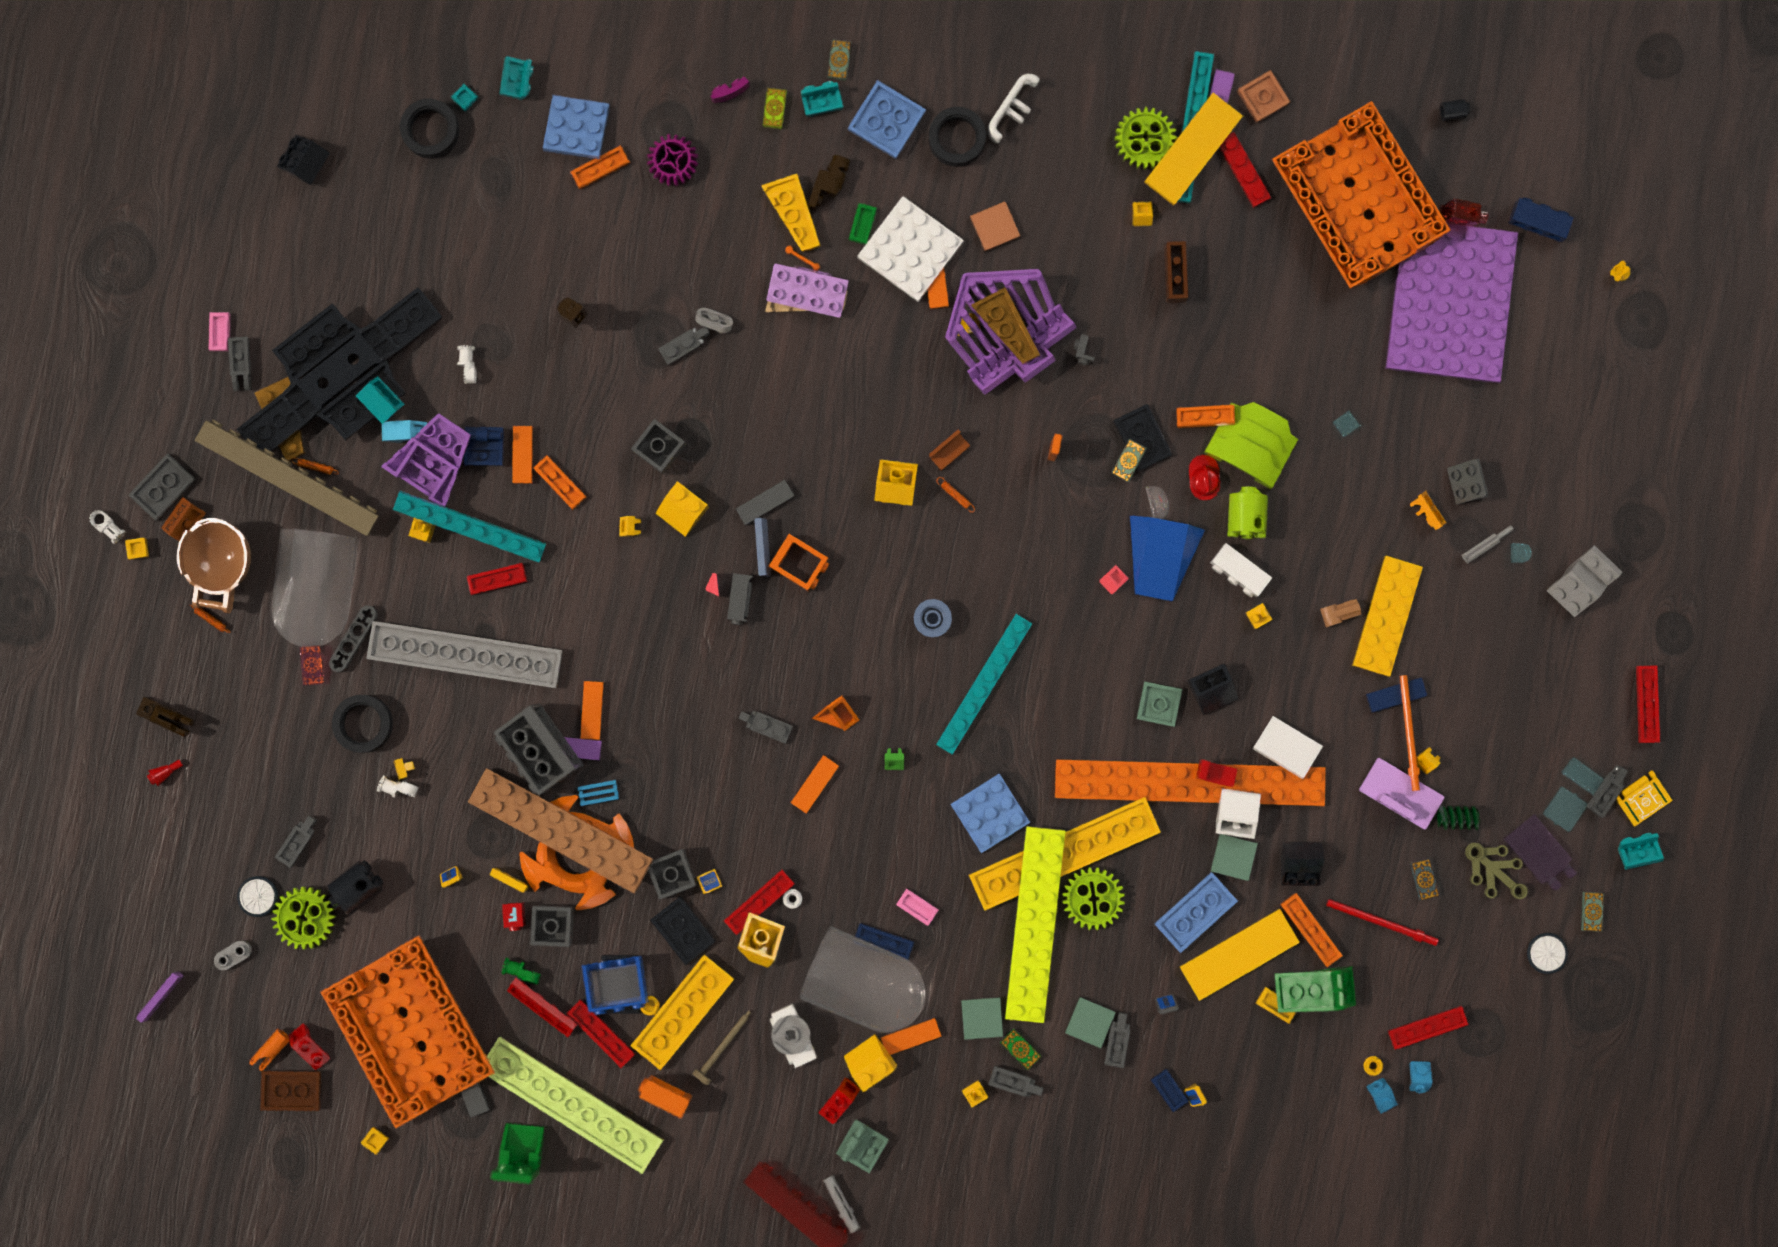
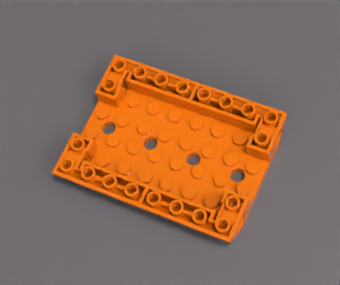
M1372 101L1338 120L1337 125L1308 142L1306 140L1300 142L1272 159L1350 289L1372 280L1429 247L1451 231ZM1326 147H1333L1335 154L1332 156L1325 153ZM1348 178L1353 179L1355 185L1351 188L1346 187L1344 181ZM1365 211H1372L1374 218L1367 220L1364 217ZM1391 243L1394 246V250L1386 252L1383 245Z
M420 936L415 937L387 953L382 958L321 991L323 998L395 1129L495 1073ZM382 973H386L389 976L388 983L381 981ZM401 1007H405L407 1009V1017H402L400 1015L399 1009ZM419 1041L426 1043L427 1048L425 1051H421L418 1048ZM438 1075L444 1076V1078H445V1084H444V1085L438 1084V1082H437V1076H438Z

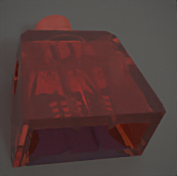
M1454 198L1441 205L1440 213L1447 224L1472 227L1478 223L1486 224L1488 221V212H1482L1481 204Z

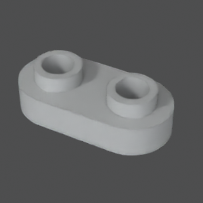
M708 308L697 310L695 320L701 326L708 327L719 333L731 331L733 320L729 316Z
M243 940L233 943L215 955V966L220 970L232 968L251 955V945ZM239 947L243 949L242 954H239L237 951ZM222 957L226 958L225 964L221 963Z

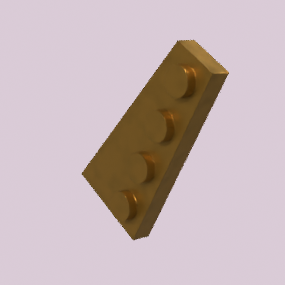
M1006 288L971 305L1023 365L1040 356Z
M288 377L255 392L262 409L291 385ZM301 430L279 446L285 459L288 461L305 454Z

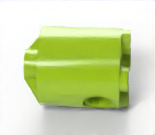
M1241 487L1239 493L1229 494L1227 537H1239L1240 535L1242 539H1253V535H1255V538H1266L1267 495L1259 492L1256 487Z

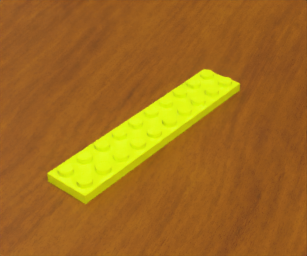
M1026 826L1005 1019L1044 1023L1065 830Z

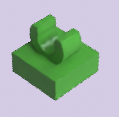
M888 748L887 753H885V770H904V753H902L901 748H898V753H891V748Z

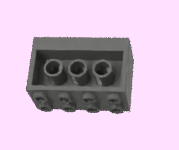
M540 703L528 706L493 732L496 736V742L505 748L508 759L511 762H515L518 767V773L521 777L527 779L530 783L528 785L530 790L534 794L537 793L538 796L549 792L584 766Z

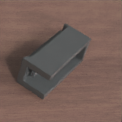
M733 573L727 619L731 620V624L743 625V622L747 623L745 617L748 618L752 590L751 580L753 576Z

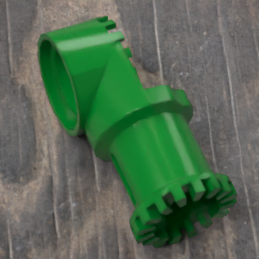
M506 957L505 965H503L504 968H502V975H515L524 982L538 985L540 973L536 972L535 974L534 971L533 973L529 970L526 971L524 970L525 962H514Z

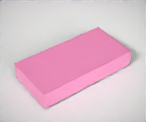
M210 313L209 351H229L230 313Z
M908 889L905 890L896 904L927 926H929L939 911Z

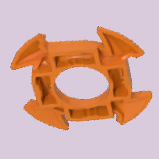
M565 796L550 803L569 812L577 801L578 796ZM569 812L634 848L633 836L628 824L620 813L613 817V823L610 825L584 813ZM539 842L537 847L536 860L524 852L519 854L522 871L534 892L541 888L540 882L546 881L570 892L585 893L577 904L576 910L594 908L606 903L616 895L612 889L607 890L604 886L608 879L592 870L582 874H573L563 869L557 860L556 850Z

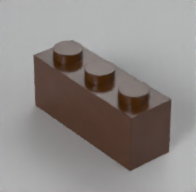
M1186 241L1166 242L1164 246L1166 302H1186L1188 299Z

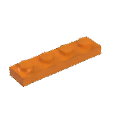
M1294 893L1280 904L1326 967L1342 957L1340 951L1297 893Z

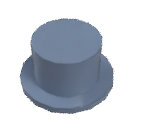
M936 599L926 600L916 608L914 624L917 630L924 636L939 637L950 628L952 621L951 611L942 601Z

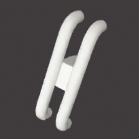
M1022 75L992 118L987 131L989 138L994 143H999L1002 139V134L997 131V125L1004 114L1018 123L1022 124L1024 118L1012 110L1010 105L1026 114H1029L1031 111L1028 106L1015 97L1024 85L1037 86L1039 78L1036 75Z

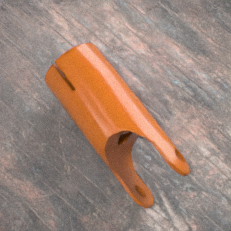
M277 1029L250 1059V1065H254L260 1058L266 1057L259 1066V1070L263 1071L289 1042L288 1035L283 1030Z

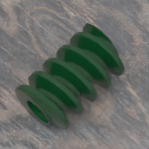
M1439 806L1437 810L1438 828H1440L1441 824H1443L1444 830H1447L1449 824L1452 830H1455L1456 825L1459 826L1460 830L1463 829L1464 825H1466L1467 830L1471 829V825H1474L1475 830L1479 828L1480 815L1479 810H1476L1475 806H1470L1469 809L1467 806L1462 808L1455 806L1454 809L1452 806H1447L1446 809L1444 806Z

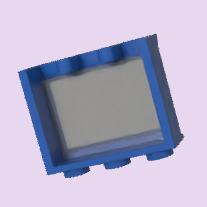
M642 956L582 966L589 1012H595V1015L604 1014L607 1009H614V1012L625 1010L626 1006H633V1009L643 1008L644 1004L649 1002Z

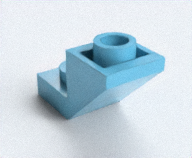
M413 420L385 422L382 424V441L394 443L409 441L420 432L427 422Z

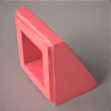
M1115 565L1099 582L1110 594H1113L1129 578Z
M714 573L705 589L707 592L719 597L718 577Z

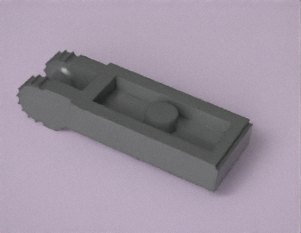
M249 337L228 338L230 376H232L233 391H239L238 376H244L245 390H251Z

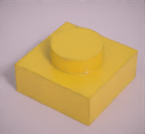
M146 538L125 540L127 558L129 560L149 557Z
M372 1127L361 1144L376 1155L389 1137L377 1128Z

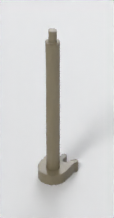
M750 1011L745 1015L743 1014L701 1070L695 1069L692 1074L708 1086L711 1082L705 1074L747 1022L751 1014Z

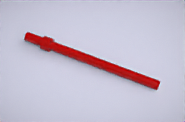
M1327 900L1326 906L1410 936L1413 940L1420 943L1423 941L1434 946L1438 943V938L1429 936L1419 929L1413 930L1337 901Z

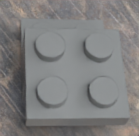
M1594 545L1573 562L1563 576L1547 589V592L1575 617L1596 601L1606 587L1622 574V571Z

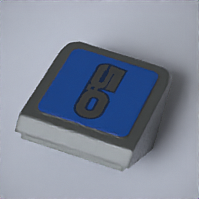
M1173 994L1155 998L1157 1011L1160 1014L1179 1009Z

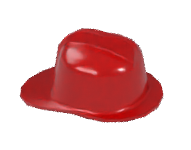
M1209 455L1196 456L1189 465L1190 489L1196 498L1210 500L1220 490L1218 463Z

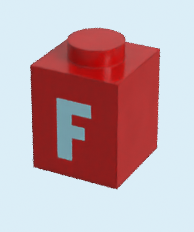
M524 902L502 904L504 928H509V931L521 930V927L526 925Z

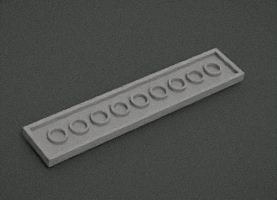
M373 621L366 659L557 688L563 650Z

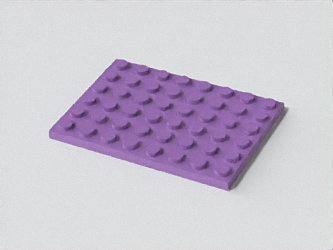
M1447 224L1451 230L1429 247L1398 264L1386 369L1500 383L1518 232Z

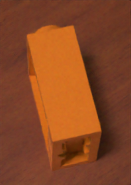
M788 534L769 567L809 592L811 588L814 590L817 586L819 574L821 572L825 573L829 566L827 561L829 559L796 537ZM794 543L821 559L807 584L779 567Z
M653 1075L648 1079L645 1078L638 1089L641 1092L639 1098L679 1118L683 1116L693 1096Z

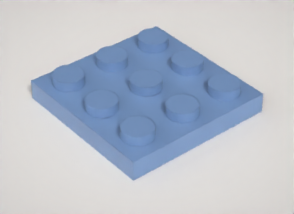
M877 80L849 125L848 130L897 159L925 114L926 109Z
M553 95L543 151L600 159L609 104Z
M997 774L950 804L981 853L1030 823L1000 774Z

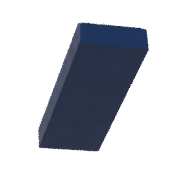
M1422 677L1408 681L1410 701L1427 696ZM1400 684L1365 694L1371 713L1402 704Z
M859 923L853 941L905 960L909 959L914 945V941Z

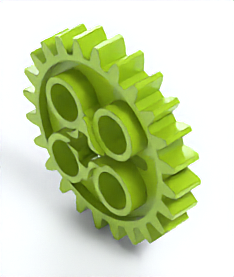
M1145 107L1143 112L1137 108L1136 114L1130 111V118L1124 115V122H1119L1120 128L1115 131L1119 135L1114 138L1119 143L1115 147L1121 148L1118 155L1125 154L1123 161L1130 160L1129 166L1135 162L1136 169L1143 165L1144 170H1146L1149 164L1154 169L1155 163L1158 164L1174 144L1172 141H1175L1177 137L1172 134L1175 133L1176 129H1170L1173 122L1167 123L1168 116L1162 118V111L1155 114V108L1151 112H1148L1147 107ZM1134 125L1139 126L1141 131L1135 133L1131 127ZM1155 125L1159 127L1160 131L1154 133L1150 127ZM1143 135H1146L1148 142H1145ZM1138 144L1141 150L1134 151L1131 145ZM1156 144L1160 150L1155 152L1151 150L1150 145Z
M1088 867V873L1081 869L1080 876L1074 873L1075 880L1068 879L1071 883L1070 886L1064 885L1068 892L1062 893L1063 896L1067 897L1062 903L1068 904L1064 911L1071 912L1068 918L1075 917L1074 924L1081 921V928L1085 924H1087L1088 930L1091 929L1092 925L1098 930L1099 924L1106 928L1105 922L1108 921L1110 924H1113L1111 918L1118 919L1119 917L1116 912L1123 911L1119 908V905L1125 904V902L1120 900L1125 894L1119 893L1123 887L1116 886L1119 880L1112 881L1113 874L1111 873L1106 876L1107 870L1105 869L1102 873H1099L1098 867H1096L1095 872H1092L1091 867ZM1091 881L1094 886V895L1098 897L1095 900L1096 916L1093 915V903L1088 900L1092 896L1090 889ZM1101 882H1104L1107 886L1104 893L1097 891V885ZM1080 885L1087 886L1088 891L1085 895L1078 894L1077 889ZM1107 902L1109 904L1107 912L1099 910L1100 903ZM1083 904H1088L1090 907V911L1086 915L1080 913V907Z
M303 886L300 891L298 888H293V893L287 891V897L280 896L282 903H275L279 909L272 911L277 914V917L272 918V920L277 921L273 928H279L276 936L283 935L281 942L288 940L287 946L295 943V949H298L301 945L302 949L305 950L307 945L310 948H314V942L317 945H321V939H328L325 933L330 934L333 932L329 929V926H335L331 919L336 918V916L331 915L335 908H329L328 905L331 903L325 901L326 894L319 896L321 890L313 893V887H309L308 891H306V887ZM295 901H298L301 905L298 912L293 909ZM309 901V906L306 909V902ZM314 905L318 906L320 910L317 916L312 913ZM305 914L307 921H303L300 916ZM290 920L296 923L295 930L289 928L288 923ZM309 924L313 925L315 928V932L313 935L309 934L307 931V927ZM302 926V934L299 935V930Z

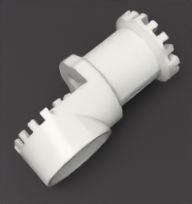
M465 345L458 346L459 362H457V366L464 367L463 375L465 377L463 378L466 379L464 383L476 384L477 372L473 362L475 347L468 345L466 347Z
M97 510L90 515L91 524L101 533H105L112 540L113 544L119 542V539H122L121 537H124L126 531L119 529L106 512ZM97 514H103L105 519L102 524H96L95 516Z
M383 775L380 779L381 781H379L380 784L378 783L377 792H386L391 794L393 798H396L399 792L415 797L419 787L403 781L394 782Z

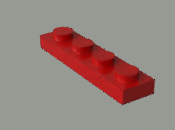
M1235 133L1229 134L1219 148L1252 207L1255 208L1271 197Z
M1636 666L1639 743H1660L1657 666Z
M782 869L728 916L724 922L737 935L744 929L748 913L759 916L795 883Z
M515 978L510 984L507 992L566 1037L571 1035L577 1026L571 1017L564 1015L555 1005L548 1003L541 994L531 990L525 982Z
M582 999L567 1012L581 1029L620 1068L635 1055L630 1047L598 1015H595V1012L588 1011V1005Z
M1458 1006L1387 1031L1393 1048L1396 1050L1467 1026L1468 1022L1462 1006Z

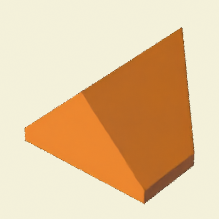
M842 695L811 718L841 728L844 731L859 721V718Z

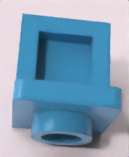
M1411 1061L1409 1064L1411 1076L1410 1091L1417 1093L1429 1091L1432 1085L1430 1062Z
M1384 1078L1367 1086V1090L1372 1095L1380 1113L1398 1105L1390 1086Z

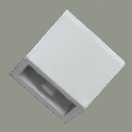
M1222 789L1216 817V833L1254 839L1261 794Z

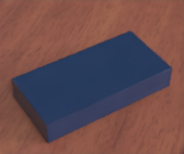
M1164 1069L1150 1079L1172 1112L1189 1102L1167 1069Z

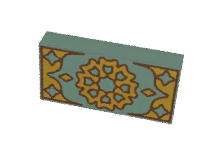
M832 40L827 78L846 81L851 42Z
M1129 439L1112 473L1130 482L1147 448Z
M1583 892L1582 931L1602 932L1604 893Z

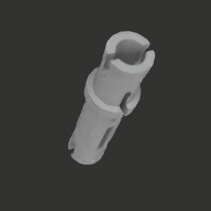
M831 1175L824 1179L823 1183H825L840 1212L839 1217L843 1218L849 1233L861 1228L853 1214L854 1210L852 1207L850 1208L835 1176Z

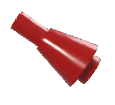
M179 759L170 765L148 770L150 774L147 777L152 785L156 784L159 786L173 771L182 767L183 764Z

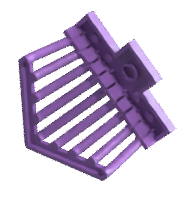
M1039 269L964 273L962 276L945 338L970 368L967 372L973 383L986 395L1014 373L1026 383L1056 361L1048 348L1077 327L1064 313L1060 304L1054 305L1045 279ZM1036 280L1048 308L1046 314L1029 281ZM1003 282L1028 324L1026 328L1040 354L1039 357L1023 365L972 308L971 305L975 302L969 294L970 288L978 300L986 297L977 283H984L993 294L999 291L994 283ZM1012 282H1021L1039 319L1036 321L1033 319ZM966 303L998 345V349L991 345L964 309ZM961 319L965 321V323L968 325V327L971 329V331L974 333V335L977 337V339L989 353L988 356L982 353V351L979 349V347L976 345L973 339L969 336V334L960 324ZM957 333L980 361L979 363H975L956 340Z

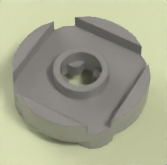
M787 1015L780 1018L772 1029L773 1044L783 1054L790 1055L802 1052L810 1041L808 1024L799 1016ZM794 1030L796 1038L788 1040L786 1031L791 1032Z

